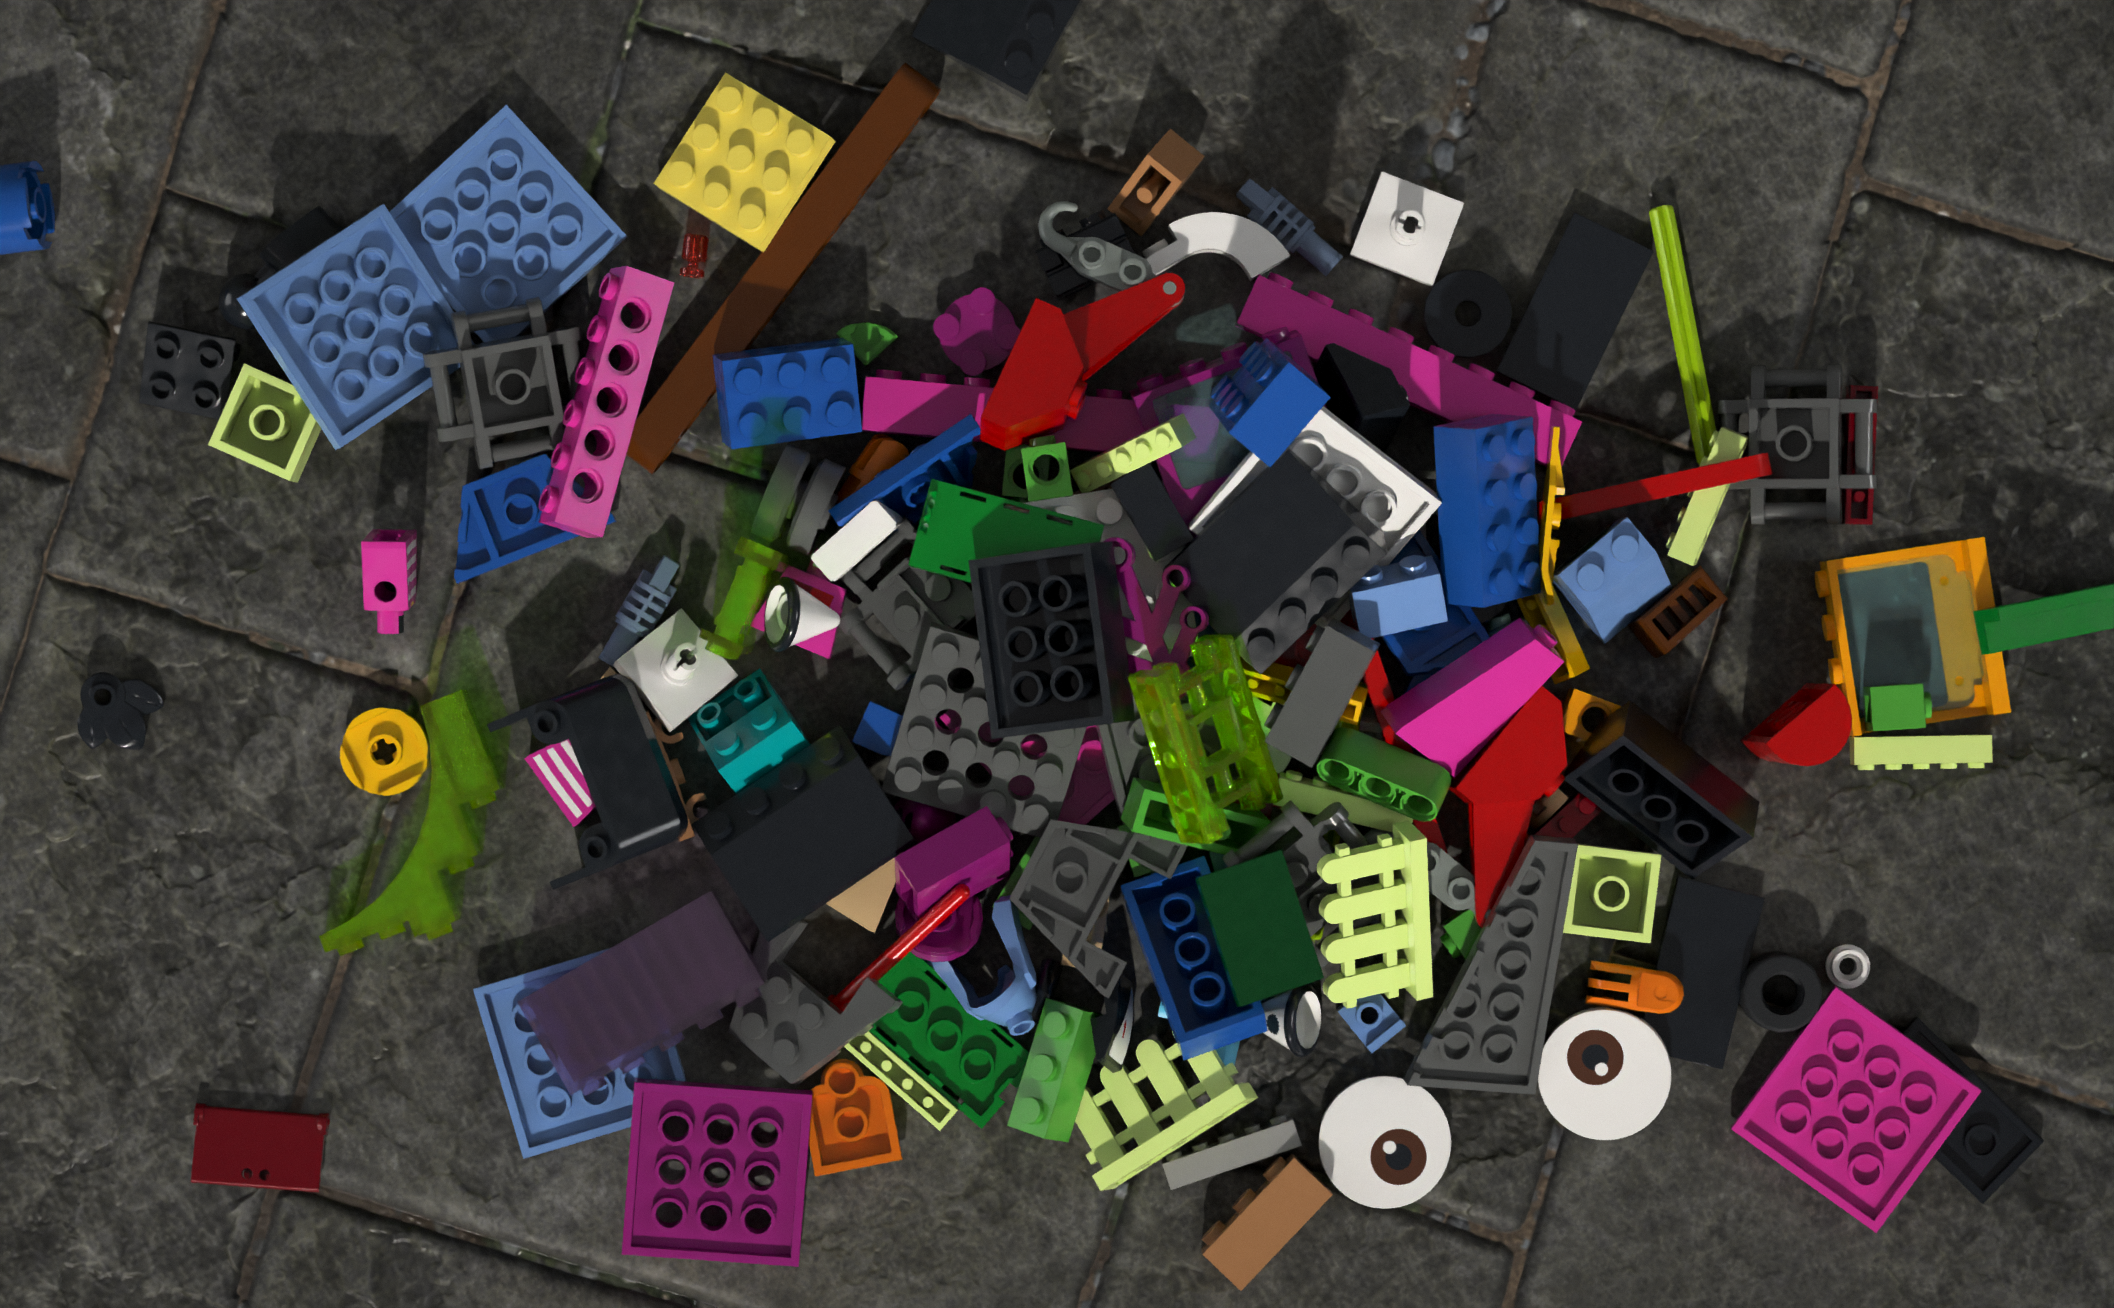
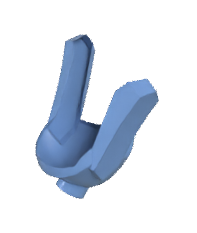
M1011 895L1002 896L994 902L992 919L1013 962V969L1004 965L998 970L999 980L992 994L978 998L974 987L951 961H924L947 984L967 1013L980 1021L985 1019L1004 1027L1007 1026L1011 1035L1018 1036L1027 1033L1035 1025L1031 1014L1037 998L1035 990L1037 980L1036 972L1024 940L1018 907L1009 899Z

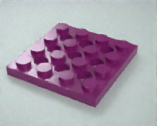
M635 1078L622 1255L799 1267L812 1090ZM671 1116H681L687 1121L689 1129L683 1136L672 1137L665 1132L663 1128L664 1121ZM716 1119H725L731 1123L733 1133L725 1140H716L709 1135L708 1125ZM761 1122H769L776 1127L778 1134L773 1141L760 1143L752 1135L754 1126ZM668 1159H677L683 1163L686 1171L681 1178L669 1180L661 1174V1164ZM721 1162L728 1167L730 1175L724 1182L713 1183L706 1178L704 1174L705 1168L710 1163ZM758 1165L769 1167L774 1173L772 1182L766 1186L753 1184L748 1176L753 1167ZM665 1202L676 1203L682 1210V1216L676 1222L666 1223L658 1217L656 1212L658 1207ZM710 1205H717L725 1210L727 1217L722 1224L710 1226L701 1218L703 1209ZM754 1208H761L769 1213L771 1221L762 1229H754L746 1223V1214Z

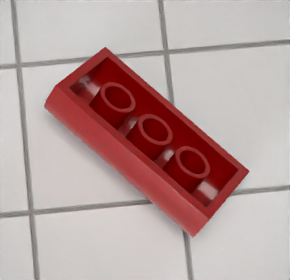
M1806 683L1740 741L1751 753L1763 760L1799 766L1819 765L1832 759L1845 746L1852 727L1851 709L1846 697L1836 684Z

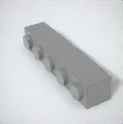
M1281 1115L1270 1119L1271 1124L1263 1127H1260V1124L1244 1128L1245 1133L1234 1136L1232 1132L1219 1136V1142L1208 1145L1207 1141L1191 1146L1193 1151L1182 1154L1181 1150L1171 1152L1165 1156L1166 1160L1161 1161L1170 1189L1173 1190L1302 1146L1293 1118H1286V1115Z

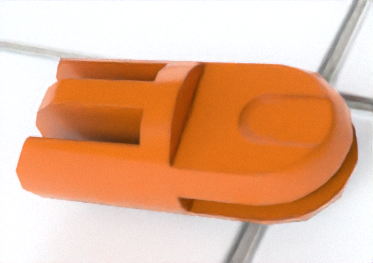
M875 434L854 465L849 469L850 476L837 494L839 495L837 504L871 482L879 472L890 469L908 457V449L902 443L886 434Z
M1594 960L1590 962V969L1632 976L1630 983L1588 978V987L1629 993L1627 1001L1611 997L1586 995L1585 1004L1657 1014L1670 1013L1681 1005L1684 997L1683 985L1675 975L1669 972Z

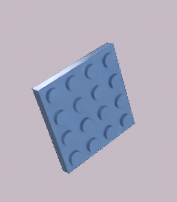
M507 105L390 211V214L446 301L456 312L465 310L466 315L525 304L526 299L536 297L540 298L544 314L628 237ZM528 321L474 332L483 342L520 336L530 327Z
M385 204L376 207L237 298L241 307L335 450L343 447L433 386L430 368H425L423 353L457 347L451 321V313L454 311ZM460 363L447 365L449 375L461 367Z
M644 938L473 989L523 1159L631 1127L635 1078L687 1082Z

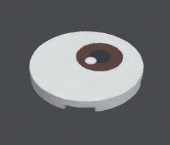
M1609 1007L1585 1009L1567 1017L1549 1035L1542 1052L1538 1075L1539 1089L1550 1113L1570 1131L1596 1140H1615L1628 1137L1649 1125L1665 1105L1671 1085L1669 1054L1659 1034L1642 1018L1640 1019L1628 1012Z
M1373 1076L1351 1083L1332 1099L1321 1120L1318 1148L1324 1170L1339 1191L1359 1204L1373 1208L1389 1209L1402 1207L1417 1201L1431 1191L1438 1183L1449 1161L1451 1133L1444 1111L1434 1097L1423 1087L1407 1086L1403 1078L1396 1076Z

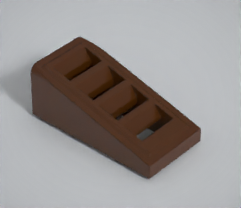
M1699 565L1629 623L1628 626L1654 658H1658L1672 650L1727 601L1728 598L1701 565ZM1692 584L1709 602L1704 607L1689 590ZM1680 596L1694 613L1692 617L1676 601L1677 597ZM1665 608L1680 627L1676 629L1662 611Z

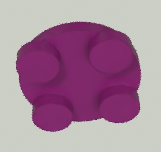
M984 287L977 288L971 294L955 300L946 309L944 314L936 318L933 324L934 333L940 339L941 346L947 357L968 376H978L983 371L992 369L1005 361L1020 334V329L1015 325L1010 310L1000 300L995 298L991 290Z

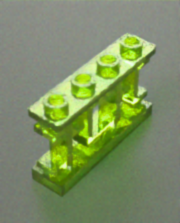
M742 536L734 553L745 557V561L742 566L738 565L734 581L720 614L715 619L714 624L717 627L715 630L702 629L699 635L700 638L708 641L705 647L706 650L729 660L739 659L740 655H751L754 646L743 641L746 635L751 634L753 629L751 627L752 621L759 612L767 590L773 582L774 578L771 577L773 570L783 573L792 559L788 555Z
M1230 634L1203 635L1198 638L1197 642L1190 645L1196 666L1183 674H1180L1177 663H1157L1152 666L1153 670H1139L1128 676L1181 843L1212 844L1222 838V832L1229 829L1223 808L1237 799L1242 810H1261L1266 807L1265 803H1277L1283 799L1278 775L1274 769L1267 743L1264 742L1266 739L1265 733L1257 715L1252 692L1248 686L1241 664L1240 654L1234 638ZM1209 679L1214 695L1207 699L1202 683ZM1186 692L1191 708L1184 712L1179 696ZM1213 717L1222 749L1207 757L1197 725ZM1235 762L1240 778L1233 781L1228 766ZM1210 776H1213L1217 789L1212 794L1209 793L1205 780Z

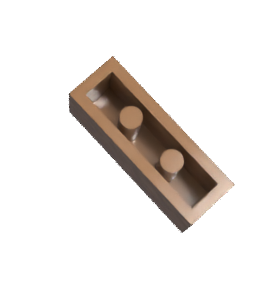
M1293 1154L1286 1160L1281 1156L1275 1159L1262 1174L1267 1180L1256 1192L1251 1188L1247 1189L1232 1206L1236 1213L1225 1224L1218 1220L1201 1239L1206 1243L1201 1249L1202 1255L1240 1291L1246 1287L1333 1195L1331 1190Z

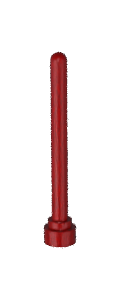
M957 884L836 996L830 995L827 999L841 1011H844L867 977L879 981L969 898V887L965 884Z

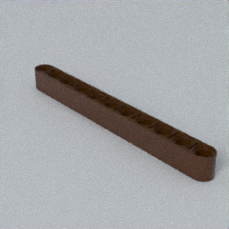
M904 63L779 228L764 253L761 252L638 416L626 453L629 458L652 475L659 469L717 392L713 354L744 351L751 347L933 104L941 88L909 64Z

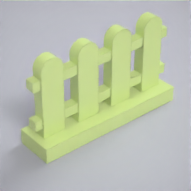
M1409 820L1392 824L1393 840L1386 833L1377 835L1378 843L1350 849L1346 843L1335 845V853L1323 856L1317 863L1318 875L1326 883H1337V893L1329 894L1321 900L1319 913L1328 923H1339V933L1331 934L1322 941L1321 953L1329 962L1341 964V972L1332 974L1325 979L1323 992L1332 1002L1342 1003L1347 1009L1357 1007V999L1380 993H1384L1388 999L1399 997V989L1405 988L1416 1001L1433 997L1427 838ZM1379 874V883L1351 889V880ZM1381 914V923L1353 929V920ZM1383 953L1382 963L1355 969L1356 959Z
M1155 1039L1144 1040L1137 1046L1136 1057L1141 1066L1131 1073L1125 1065H1123L1121 1071L1112 1073L1104 1066L1100 1072V1079L1105 1089L1093 1095L1092 1091L1087 1086L1085 1087L1075 1120L1092 1149L1091 1152L1086 1154L1090 1164H1095L1099 1161L1103 1168L1092 1175L1100 1191L1118 1187L1257 1099L1258 1096L1249 1082L1235 1084L1232 1076L1238 1073L1233 1063L1225 1066L1217 1051L1213 1050L1188 1059L1200 1080L1198 1084L1189 1089L1173 1063V1060L1181 1055L1177 1043L1166 1050L1163 1044ZM1147 1076L1164 1104L1154 1112H1152L1136 1084ZM1207 1093L1211 1101L1199 1107L1196 1099ZM1111 1099L1128 1127L1119 1134H1116L1100 1107ZM1171 1116L1175 1123L1163 1130L1159 1122ZM1135 1139L1138 1147L1127 1153L1123 1145Z

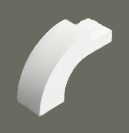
M1220 212L1199 213L1174 221L1168 225L1167 229L1175 242L1168 245L1167 241L1162 239L1142 252L1156 276L1192 255L1217 253L1236 262L1243 269L1249 281L1256 279L1258 275L1266 273L1290 257V254L1281 242L1264 227L1247 218Z

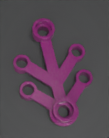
M1108 538L1103 542L1113 541V549L1121 547L1126 554L1125 560L1121 564H1116L1117 579L1135 619L1134 621L1122 616L1125 637L1146 644L1153 660L1152 662L1128 654L1127 651L1129 672L1148 679L1151 691L1158 698L1165 701L1180 700L1192 688L1193 673L1187 661L1198 633L1205 630L1208 626L1209 616L1199 606L1185 608L1179 618L1182 628L1171 653L1163 636L1180 592L1186 590L1191 583V574L1187 568L1181 565L1167 567L1162 574L1163 586L1152 612L1132 566L1136 559L1133 545L1123 538ZM1174 570L1181 571L1184 577L1183 583L1178 587L1172 586L1169 581V576ZM1192 611H1197L1201 615V623L1196 628H1191L1187 623V616ZM1170 670H1174L1179 676L1177 685L1172 688L1167 686L1164 681L1165 674Z

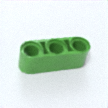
M1340 727L1333 731L1317 764V772L1325 782L1418 821H1431L1435 819L1449 790L1452 779L1449 772L1437 763L1347 727Z

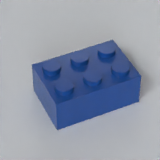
M837 338L713 354L722 442L730 449L862 432L854 346L846 339Z

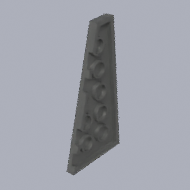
M1530 835L1403 1078L1407 1086L1535 1095L1578 843L1574 838Z

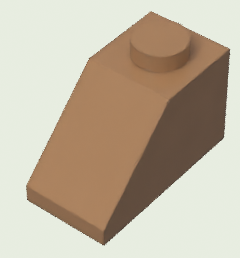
M1170 129L1146 155L1107 209L1115 213L1120 220L1142 236L1185 184L1205 156Z

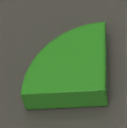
M869 322L850 324L836 333L840 338H844L853 344L854 354L865 366H868L899 338L889 328Z

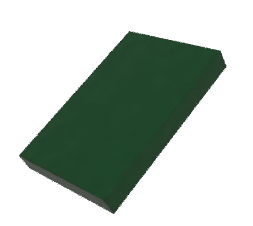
M1282 849L1195 878L1237 1007L1324 978Z

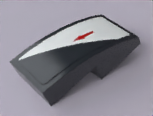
M1121 974L1110 997L1104 996L1106 1014L1090 1019L1096 1060L1112 1073L1122 1070L1130 1047L1134 1025L1133 982L1123 974Z

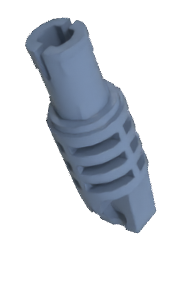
M1248 179L1236 193V197L1251 210L1247 215L1251 221L1273 234L1288 253L1297 251L1325 277L1342 259L1343 256L1314 232L1316 228L1313 225L1314 222L1273 187L1267 192L1252 179Z
M663 555L652 574L645 569L642 570L615 615L617 617L615 622L618 625L598 657L599 659L614 667L613 664L617 659L634 647L641 637L645 638L653 631L677 591V588L669 583L680 566L678 562Z

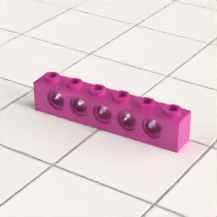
M629 266L611 268L610 272L602 279L599 288V297L602 298L598 315L592 318L587 330V339L590 341L587 354L579 362L575 373V382L578 383L575 396L566 406L563 415V424L566 428L562 442L556 445L551 457V467L554 468L551 481L543 489L539 499V510L542 511L539 519L540 523L586 538L603 537L674 282ZM625 305L631 310L633 316L629 327L625 326L621 319V310ZM613 347L619 352L621 362L617 369H614L609 362V353ZM601 389L607 394L609 399L608 408L605 412L600 410L597 405V395ZM589 432L595 436L597 441L596 450L592 455L585 447V438ZM577 475H580L585 483L584 492L580 497L573 490V480Z

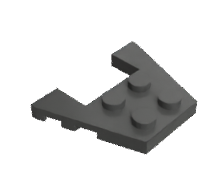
M1050 819L1009 899L1103 996L1109 998L1127 962L1087 942V938L1128 859H1132L1171 880L1188 846L1140 833Z
M803 919L769 942L760 931L728 1030L790 1084L797 1085L838 1055L842 1047L857 1036H863L874 1027L873 1024L887 1013H893L903 1003L876 979L867 977L844 1011H841L787 966L783 959L808 925Z

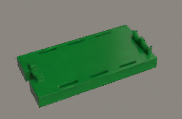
M931 479L908 566L971 583L968 560L1100 542L1105 525ZM964 493L986 499V502L960 496V494ZM1005 504L1016 508L1028 510L1030 512L1029 514L1016 510L1004 508L1003 506ZM1047 516H1050V517H1054V518H1057V519H1061V520H1065V521H1068V522H1072L1073 524H1072V526H1071V525H1068V524L1056 522V521L1049 520V519H1046V518H1047ZM941 565L967 572L966 576L940 569Z
M909 952L878 981L903 1003L893 1013H887L873 1024L874 1027L869 1031L982 1129L1005 1103L999 1097L1003 1090L1010 1083L1016 1089L1019 1087L1029 1052L996 1023L985 1019L980 1021L967 1013L935 970L923 959ZM926 970L930 971L946 987L943 989L925 973ZM877 1026L897 1042L895 1046L875 1030ZM995 1028L1000 1034H1002L1007 1040H1009L1012 1043V1045L1009 1047L991 1030ZM913 1056L919 1063H921L927 1070L930 1071L929 1074L927 1075L925 1072H923L917 1065H915L909 1059V1057ZM944 1084L963 1100L961 1104L942 1088Z

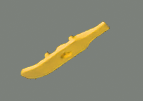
M1551 426L1539 535L1541 590L1545 604L1548 606L1555 604L1552 583L1557 549L1560 547V540L1551 537L1552 529L1559 530L1561 521V503H1554L1555 495L1565 494L1558 447L1560 427Z

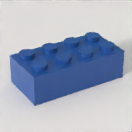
M1266 338L1261 345L1256 341L1244 352L1239 360V363L1243 366L1232 379L1225 376L1214 387L1210 394L1213 401L1208 406L1228 433L1266 465L1271 467L1331 397L1307 371Z
M1488 414L1434 426L1437 497L1442 501V504L1438 507L1441 583L1445 604L1485 608L1541 593L1533 417Z
M1205 856L1179 864L1171 880L1159 873H1154L1121 885L1127 912L1183 1061L1268 1031L1265 1012L1260 1000L1241 1007L1236 1005L1195 880L1196 877L1211 873Z

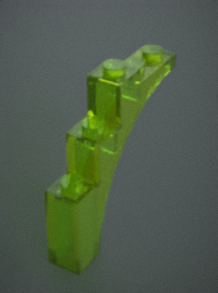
M466 689L456 691L420 706L429 737L432 778L428 810L417 843L400 873L378 899L350 921L319 936L325 953L337 948L339 956L363 948L365 946L362 938L377 932L381 940L406 931L403 924L405 921H409L414 937L426 933L430 941L453 932L451 923L461 919L442 869L448 867L450 875L475 866L472 857L483 852L464 804L470 802L472 809L496 801L495 792L505 788Z

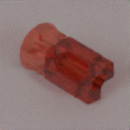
M691 233L684 235L682 258L688 261V266L680 268V276L704 279L705 272L699 268V263L705 262L707 257L709 239L705 235Z

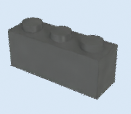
M1334 618L1326 628L1318 625L1305 648L1312 652L1305 667L1299 664L1295 666L1285 685V688L1291 690L1284 706L1276 702L1264 724L1265 727L1271 729L1264 742L1312 768L1331 737L1376 654L1380 643Z

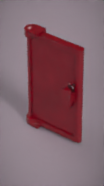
M196 1103L193 1125H196L191 1183L319 1193L325 1135H328L330 1124L329 1113L320 1112L318 1115L206 1106V1103Z

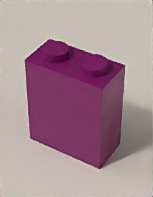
M986 806L894 857L896 892L916 922L957 884H965L969 887L970 898L1010 875V858L1013 857L1010 841L1013 840V836L1007 823L1001 816L995 818Z

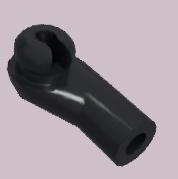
M1053 959L1042 960L1036 978L1035 990L1037 998L1031 1016L1037 1024L1039 1023L1046 998L1053 999L1063 969V965Z

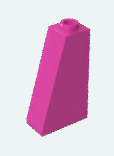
M1519 618L1388 704L1381 713L1396 735L1431 761L1444 767L1455 778L1564 663V660L1554 648L1558 641L1540 624L1533 629Z

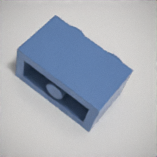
M1411 555L1401 559L1399 563L1381 567L1374 565L1347 591L1356 631L1369 638L1448 621L1441 577L1432 555L1426 557Z

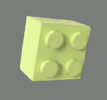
M244 363L208 445L288 481L298 483L319 436L321 427L291 383Z
M1578 844L1563 933L1651 943L1661 855L1652 852Z

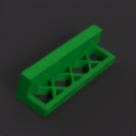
M2114 583L1973 611L1981 655L2113 629Z

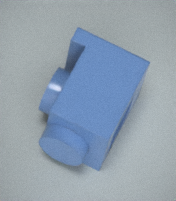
M1381 994L1357 999V1007L1347 1009L1341 1004L1336 1009L1371 1053L1375 1052L1406 1027ZM1366 1007H1373L1377 1011V1018L1372 1023H1365L1361 1019V1012Z

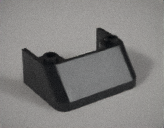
M614 674L541 701L487 724L489 731L493 732L528 720L534 736L545 744L553 745L569 739L601 818V823L586 829L580 838L579 849L586 867L550 881L553 890L677 841L685 834L688 826L686 811L637 688L628 677Z

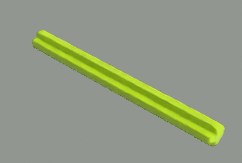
M1662 205L1652 208L1649 211L1696 461L1700 465L1703 457H1709L1713 448L1709 446V442L1716 430L1675 212L1672 205Z

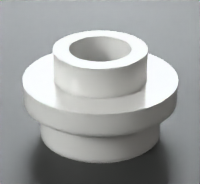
M1851 944L1837 946L1828 954L1825 970L1833 984L1841 988L1851 989L1860 986L1867 979L1870 972V961L1867 954L1861 948ZM1845 958H1851L1854 962V970L1850 974H1843L1839 968L1840 962Z

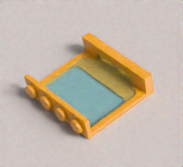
M1985 537L1820 562L1821 571L1815 572V584L1819 598L1825 597L1827 614L1822 615L1821 618L1822 630L1825 641H1832L1834 658L1828 659V669L1831 683L1838 684L1851 709L1852 727L1849 736L1854 737L1864 733L1877 732L1865 731L1863 687L1922 683L1924 692H1930L1932 701V717L1926 718V724L1982 715L2011 713L2002 651L1981 655L1973 611L1995 607Z

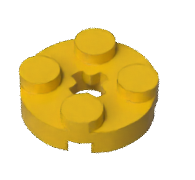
M374 708L358 715L346 729L340 747L341 765L349 780L362 790L383 796L399 794L413 787L427 770L430 761V743L424 728L416 718L401 709ZM384 738L387 744L394 743L397 751L392 754L394 761L390 764H387L384 759L376 760L373 753L379 749L377 742L380 739Z

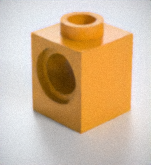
M1569 688L1562 707L1564 733L1587 741L1592 733L1588 732L1582 725L1583 713L1588 708L1596 707L1603 713L1605 719L1621 706L1578 689Z

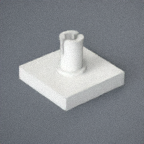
M1381 172L1350 256L1432 287L1464 203L1388 173Z
M682 608L613 664L621 675L628 677L634 683L640 698L669 732L674 730L738 677V674Z

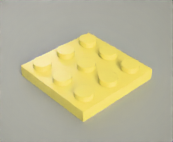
M725 72L653 184L764 253L836 141L820 129Z

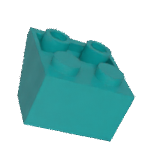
M760 668L687 718L718 772L736 794L810 745L799 724Z

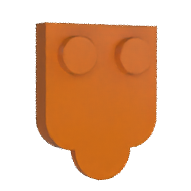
M838 1059L829 1063L822 1073L821 1085L811 1089L812 1107L809 1147L815 1177L903 1160L891 1094L887 1085L876 1077L865 1076L861 1067L851 1060Z

